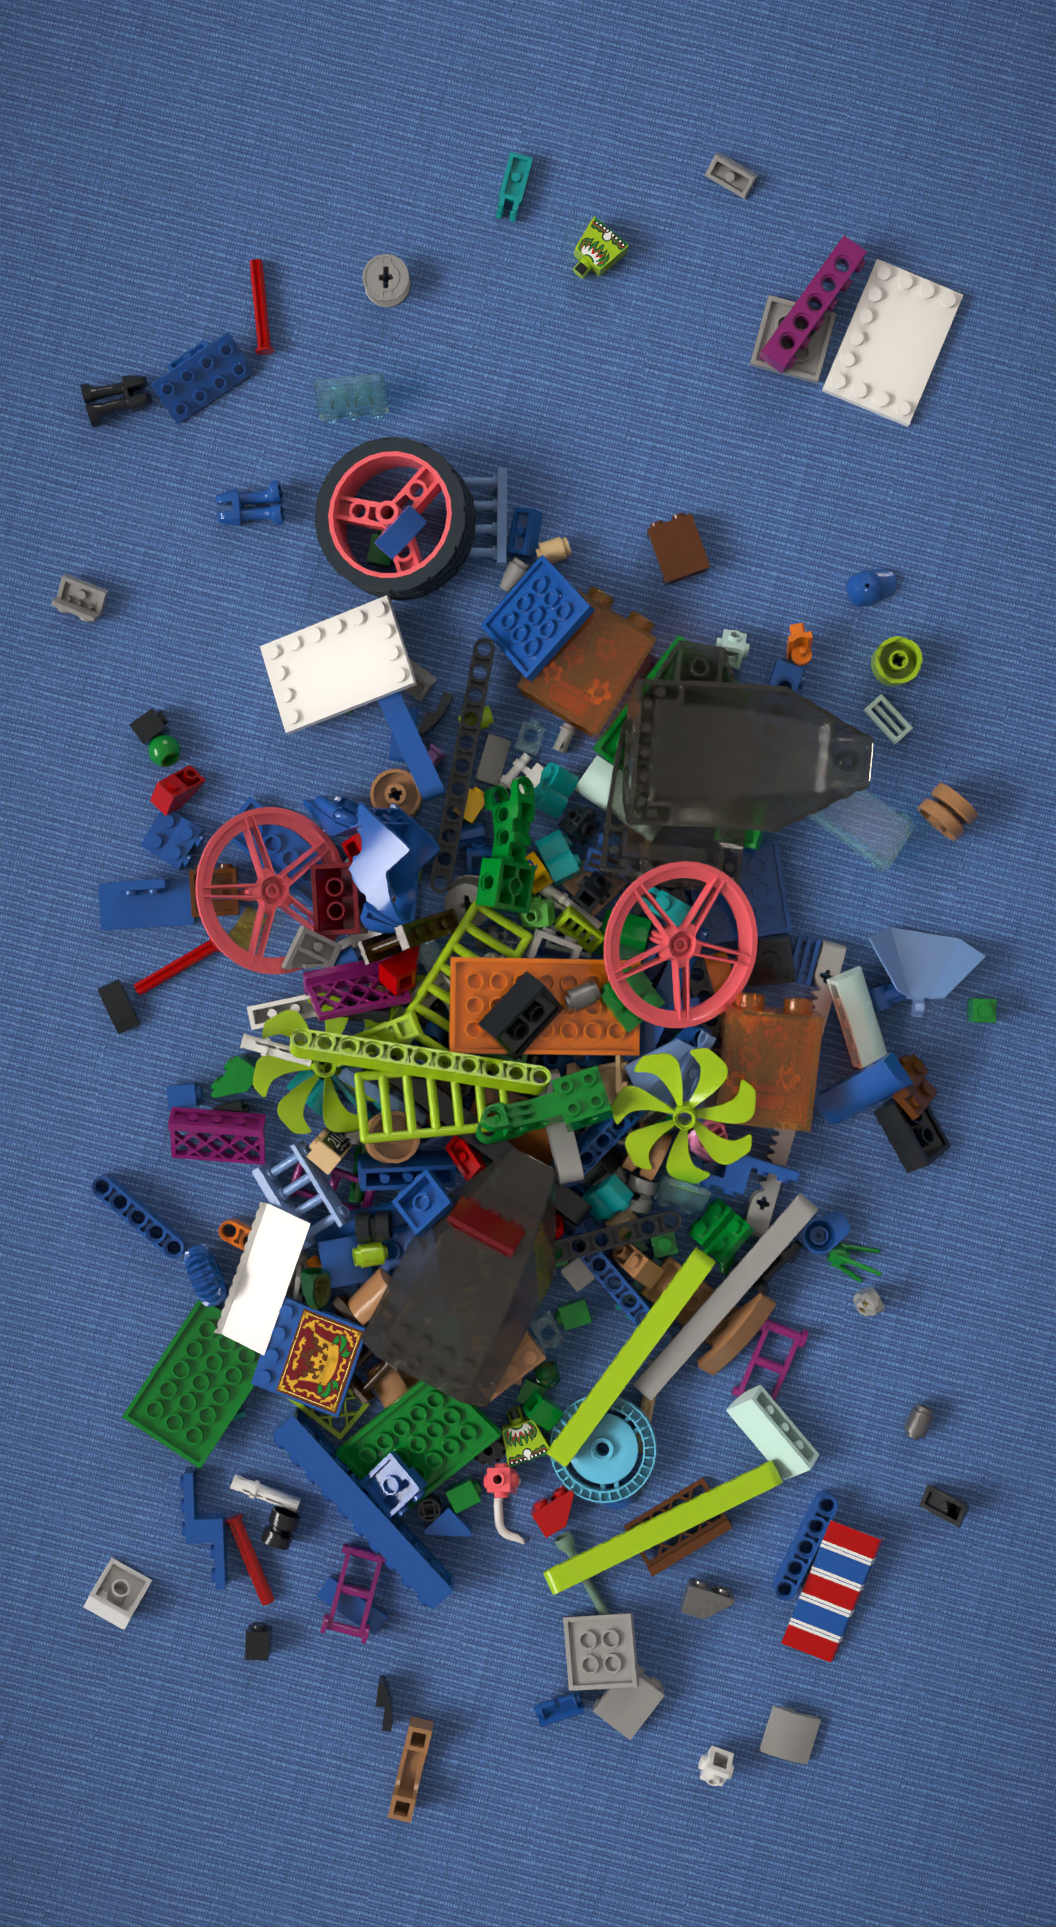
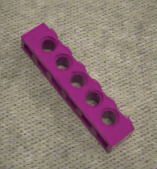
M844 235L764 346L759 358L781 374L786 368L790 370L798 359L795 356L798 350L804 351L811 341L810 333L813 329L818 331L824 323L823 315L827 310L832 312L839 300L836 297L840 291L845 293L853 282L850 277L854 272L859 274L866 264L864 257L867 251ZM844 264L848 271L841 272L837 269L836 265ZM830 283L833 285L834 290L826 291L822 284ZM809 303H818L820 310H812L809 307ZM802 321L806 324L807 328L800 330L795 326V322ZM788 340L793 344V348L785 349L781 342Z

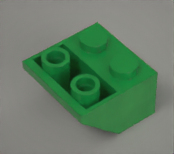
M243 1053L231 1056L224 1066V1069L227 1070L225 1074L220 1077L218 1076L212 1084L211 1089H213L211 1096L216 1098L253 1089L256 1062Z

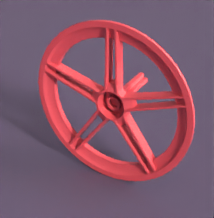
M278 807L256 808L245 811L228 820L215 832L206 845L196 876V901L199 915L209 937L217 948L241 967L262 974H286L303 969L292 968V970H286L282 968L281 965L286 956L270 958L263 957L277 907L306 928L314 931V925L289 908L291 903L313 921V913L289 894V887L309 870L311 865H314L320 859L323 864L343 863L337 848L317 824L302 814ZM258 825H276L290 829L303 837L312 847L280 873L275 874ZM250 828H251V830H252V832H253V835H254L256 844H257V846H258L260 855H261V857H262V860H263V863H264V866H265V868H263V869H262V866H261V863H260V859H259V856H258V853H257V850H256V847H255V843H254V840H253V837H252ZM243 831L258 878L256 883L211 885L214 867L219 855L230 840ZM317 852V855L291 878L288 877L287 873L312 853ZM244 888V890L239 891V895L211 894L213 889ZM212 899H235L244 902L256 900L259 903L248 951L237 945L224 931L216 916ZM264 914H266L267 917L265 925L263 928L257 954L255 955L260 929L263 921ZM338 935L324 937L335 941Z
M678 861L660 865L644 873L618 899L606 927L604 962L608 979L617 997L626 1008L639 1018L665 1028H687L715 1018L736 1000L752 973L758 944L757 925L752 907L742 889L733 879L724 872L707 864ZM677 878H692L707 883L684 921L678 927H676L648 892L649 889L664 881ZM713 888L711 894L709 895V897H708L706 903L704 904V906H703L701 912L699 913L697 919L695 920L694 924H691V922H692L693 918L695 917L696 913L698 912V910L700 909V907H701V905L703 904L704 900L706 899V897L708 896L709 892H710L711 889ZM719 893L730 905L736 919L739 940L738 951L696 939V934ZM643 894L667 923L664 928L641 898ZM637 901L657 928V930L650 931L651 936L648 939L658 945L621 963L619 956L621 931L629 911ZM703 946L737 955L736 960L700 953ZM658 952L659 957L623 972V969ZM695 956L734 964L730 975L721 988L706 1001L690 1008V958ZM670 959L672 965L674 1010L660 1009L648 1004L633 991L626 978ZM679 968H682V992H683V1009H682V1010H681Z

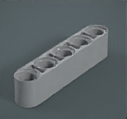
M558 1068L549 1070L551 1080L560 1078ZM535 1078L537 1083H544L542 1079ZM551 1080L547 1091L542 1095H538L539 1097L554 1092ZM557 1122L546 1126L559 1183L565 1184L583 1180V1168L574 1131L568 1132L565 1122Z

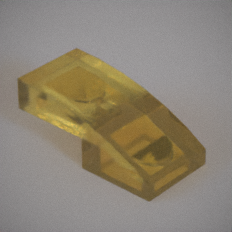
M249 906L245 908L235 927L232 928L228 935L246 951H248L257 914ZM263 916V921H262L261 929H262V927L264 926L265 921H266V917H264V916Z

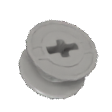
M377 255L368 261L363 270L362 279L366 295L376 305L386 308L397 306L409 294L411 283L408 268L395 255ZM388 273L390 278L388 288H384L385 274Z
M477 875L458 877L452 882L445 897V910L453 908L459 923L469 909L470 902L476 900L479 876ZM478 911L471 923L475 926L480 925L487 919V916Z

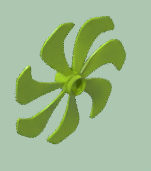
M318 993L317 995L324 997L326 993ZM333 995L329 998L336 1002L341 1000ZM324 1005L321 1008L322 1012L334 1009L333 1007ZM285 1010L265 1021L262 1038L265 1039V1037L268 1038L279 1034L290 1038L294 1030L309 1028L298 1012ZM339 1017L324 1020L325 1032L342 1034L348 1018ZM364 1019L365 1029L382 1024V1022L376 1023L372 1020ZM297 1041L300 1046L306 1044L304 1041ZM326 1044L323 1045L324 1050L330 1048ZM270 1055L261 1056L257 1060L253 1076V1086L262 1097H266L271 1082L281 1075L303 1070H313L315 1073L285 1095L278 1104V1116L293 1133L307 1134L311 1132L303 1116L304 1107L319 1077L324 1078L323 1120L325 1126L333 1132L359 1130L358 1115L352 1114L345 1109L334 1089L330 1076L334 1073L339 1076L343 1070L338 1068L337 1064L330 1063L329 1069L326 1072H321L319 1070L320 1061L315 1060L312 1061L310 1067ZM345 1083L347 1086H349V1087L355 1092V1088H354V1087H352V1086H350L349 1084ZM365 1094L366 1100L376 1101Z
M708 1048L692 1049L690 1053L699 1063L701 1074L698 1085L690 1100L683 1101L682 1075L678 1060L669 1053L643 1056L638 1061L634 1071L653 1073L659 1077L671 1092L677 1105L675 1108H672L652 1094L636 1086L624 1087L619 1092L611 1106L613 1117L617 1124L628 1113L633 1111L651 1110L673 1114L672 1120L637 1129L626 1137L625 1146L635 1166L647 1170L652 1169L649 1159L651 1147L658 1138L675 1125L680 1131L671 1148L666 1166L670 1176L675 1179L697 1184L710 1176V1172L696 1167L691 1160L688 1149V1130L692 1127L707 1153L719 1164L728 1165L734 1163L750 1152L752 1145L751 1134L737 1140H728L715 1134L697 1120V1118H703L730 1124L744 1123L750 1120L755 1112L756 1090L747 1081L741 1080L739 1092L731 1101L713 1107L696 1109V1106L713 1094L727 1078L728 1068L726 1063ZM686 1112L689 1113L691 1117L682 1118L680 1117V1114Z

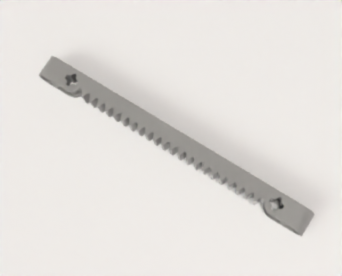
M824 939L819 949L812 977L814 983L818 986L817 990L810 991L815 999L808 1000L812 1008L805 1009V1011L810 1016L803 1018L807 1026L800 1027L805 1034L798 1036L802 1044L795 1045V1047L800 1048V1052L795 1057L797 1062L790 1063L796 1066V1072L801 1073L802 1082L796 1085V1090L789 1095L783 1110L780 1111L782 1116H775V1119L780 1122L779 1125H773L772 1127L777 1131V1134H770V1137L775 1140L774 1143L767 1144L772 1149V1152H765L769 1162L785 1167L833 1000L827 980L823 983V978L820 977V974L825 973L826 970L828 971L827 974L831 977L840 974L846 953L845 945ZM768 1173V1176H764V1179H758L757 1182L762 1187L755 1190L749 1198L743 1220L755 1229L751 1236L761 1238L769 1228L781 1181L776 1180L777 1175ZM764 1196V1199L768 1203L767 1205L763 1204L760 1208V1205L756 1201L757 1199L761 1200Z

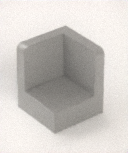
M579 1257L574 1258L561 1268V1273L577 1292L596 1278Z

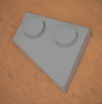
M300 925L281 967L286 970H292V968L332 967L343 945Z

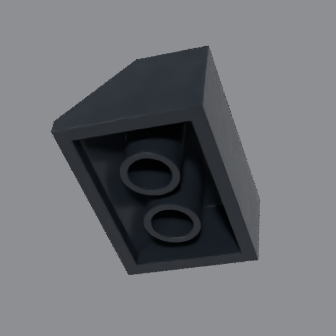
M526 971L483 1017L478 1025L516 1061L564 1007L543 983Z
M894 1098L873 1111L907 1173L928 1166L951 1147L929 1105L915 1120L911 1119Z

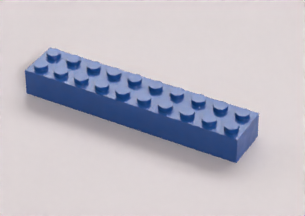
M296 1407L276 1426L272 1436L277 1447L281 1450L285 1449L290 1454L289 1459L296 1467L301 1466L306 1472V1478L313 1485L317 1484L322 1489L321 1494L328 1502L333 1501L336 1504L338 1513L345 1520L348 1518L354 1524L353 1529L359 1536H365L369 1540L370 1548L376 1554L380 1553L386 1559L385 1564L393 1572L397 1571L401 1575L402 1583L408 1589L412 1588L418 1594L417 1598L423 1606H429L433 1610L454 1591L455 1577L401 1518L396 1515L389 1519L360 1484L362 1480L335 1454L337 1448L300 1408Z

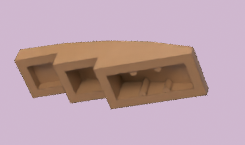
M759 1293L726 1319L728 1327L711 1340L713 1348L696 1360L699 1368L714 1376L727 1365L761 1328L776 1306L775 1301Z

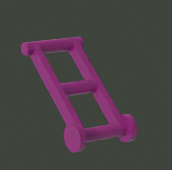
M300 1162L296 1163L290 1184L303 1175L304 1168ZM334 1167L330 1172L332 1176L329 1183L335 1193L341 1177L359 1183L357 1174ZM301 1188L290 1196L296 1197V1194L311 1199L318 1193ZM376 1190L366 1191L361 1208L371 1206ZM341 1202L348 1208L349 1211L360 1209L358 1207Z
M768 1316L758 1330L761 1331V1334L739 1387H733L731 1394L739 1397L747 1391L744 1389L756 1364L779 1374L770 1395L775 1401L797 1347L802 1348L807 1340L808 1330L803 1329L801 1332L769 1320ZM769 1330L793 1339L783 1365L759 1356Z
M344 1543L341 1553H345V1558L329 1614H324L320 1633L325 1634L326 1629L359 1637L361 1638V1643L366 1644L370 1631V1625L366 1623L382 1563L385 1564L386 1559L380 1553L376 1554L372 1550ZM351 1555L377 1562L370 1590L343 1583ZM340 1593L367 1599L360 1628L333 1621Z

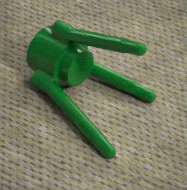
M840 1242L829 1251L827 1261L831 1262V1266L838 1268L859 1283L863 1281L862 1278L843 1265L849 1263L878 1276L882 1275L881 1271L849 1258L850 1252L847 1251L880 1253L879 1249Z

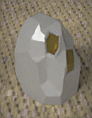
M867 1287L856 1292L853 1298L857 1311L866 1317L877 1315L885 1310L878 1293L873 1287Z

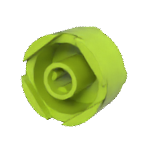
M901 636L888 638L876 648L871 657L872 672L876 679L885 686H902L917 676L922 664V652L919 646L912 640ZM894 658L900 659L901 663L894 665L892 661Z

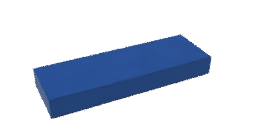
M330 1575L317 1593V1597L332 1606L338 1580ZM340 1593L336 1610L360 1626L367 1600ZM371 1604L366 1624L370 1625L369 1633L375 1636L388 1617V1614L374 1604Z

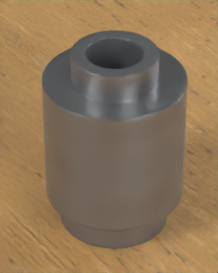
M586 981L566 990L567 996H564L567 1008L569 1010L573 1009L574 1012L597 1003V1000L601 999L600 991L594 981L590 983Z
M919 1403L916 1404L915 1408L912 1407L903 1427L907 1430L906 1435L915 1440H919L920 1437L925 1438L934 1419L932 1416L934 1410Z

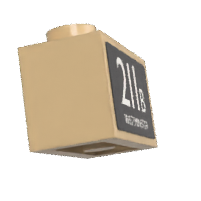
M325 1127L309 1145V1148L312 1150L306 1157L329 1175L354 1144L348 1143L349 1138L344 1137L346 1132H333Z

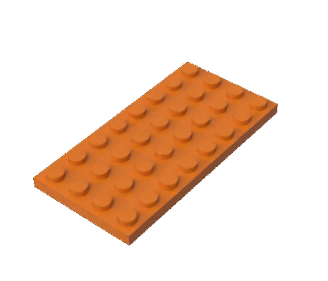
M450 957V1052L462 1054H507L482 1030L478 1023L527 971L548 988L564 1009L523 1054L640 1056V1024L627 1033L601 999L597 1000L596 1004L578 1012H574L573 1009L569 1010L565 1004L564 996H567L566 990L586 981L589 983L594 981L600 993L602 992L600 988L609 981L604 960ZM641 961L631 965V967L641 965Z

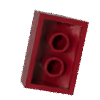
M353 862L311 865L314 932L322 936L368 934V930L360 919L364 903H366V895L360 892L352 880L349 867Z
M469 1195L467 1199L461 1196L447 1219L448 1225L512 1259L526 1234V1231L522 1230L523 1225L513 1219L510 1222L502 1219V1213L491 1207L487 1211L479 1206L481 1204L480 1201Z

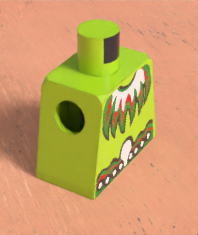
M594 216L575 247L574 256L579 262L573 268V272L581 279L590 270L597 276H601L627 254L629 245Z
M519 1406L508 1409L506 1412L510 1423L502 1426L508 1466L512 1467L546 1455L550 1444L540 1426L528 1417L523 1418Z

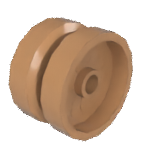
M397 768L386 770L379 774L371 785L370 799L374 808H390L391 803H394L411 817L415 816L421 808L423 798L412 775L405 770ZM395 792L401 793L400 800L396 801L393 798Z
M940 782L931 791L934 800L924 799L917 807V810L941 834L950 840L957 841L964 833L962 824L971 825L978 818V813L960 794Z
M391 1111L393 1131L407 1130L406 1114L401 1111ZM382 1113L376 1114L368 1121L369 1134L383 1132ZM420 1138L364 1144L366 1151L375 1160L382 1163H400L408 1160L416 1152L420 1144Z
M643 1121L639 1124L637 1129H641L652 1124ZM672 1133L662 1135L653 1144L649 1151L652 1169L640 1168V1176L651 1181L655 1177L670 1146ZM626 1149L621 1167L633 1172L637 1169V1166L633 1164Z

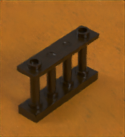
M452 908L394 928L396 933L381 934L357 943L360 948V954L367 965L394 956L403 950L415 946L420 947L422 946L421 944L453 934L459 922Z
M347 1293L337 1296L332 1302L336 1307L334 1314L361 1324L349 1308L348 1300L350 1296ZM365 1323L363 1326L370 1328L366 1338L368 1346L361 1352L355 1372L374 1352H378L384 1359V1363L365 1383L354 1373L350 1389L358 1401L367 1404L376 1398L371 1390L390 1369L396 1372L404 1368L410 1361L385 1334L381 1337Z

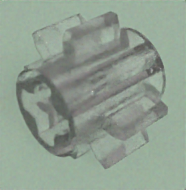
M507 929L504 932H498L499 935L504 936V940L501 942L503 944L509 943V948L511 949L513 944L518 946L519 941L522 939L517 936V941L514 942L512 939L508 941L506 938L509 935Z

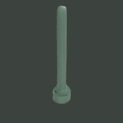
M570 1531L564 1532L554 1539L558 1549L566 1552L568 1558L577 1555L574 1549L575 1539ZM591 1578L582 1581L599 1614H610Z

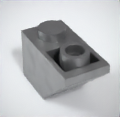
M696 1578L694 1581L688 1579L680 1604L681 1613L706 1619L733 1605L735 1599L733 1593L730 1592L731 1590L724 1586L718 1585L715 1588L709 1586L708 1582Z

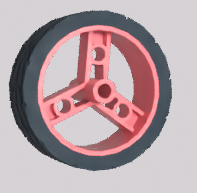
M384 437L367 441L353 448L352 451L347 452L333 465L325 477L316 500L315 518L317 519L315 520L317 539L324 555L327 556L326 559L342 577L366 593L380 598L387 595L391 600H411L424 597L443 587L457 575L469 556L475 539L476 513L474 501L465 481L442 455L429 446L408 438ZM406 467L419 469L392 501L386 500L379 503L354 498L368 480L383 471ZM423 488L422 495L415 497L417 490ZM441 490L443 491L447 509L445 529L440 542L425 560L422 561L416 537H414L393 558L397 573L371 571L364 568L357 561L347 539L346 524L384 531L403 511L401 508L409 500L414 502L412 507L421 514ZM362 509H366L365 515L359 518V512ZM410 548L408 557L402 558L404 550Z

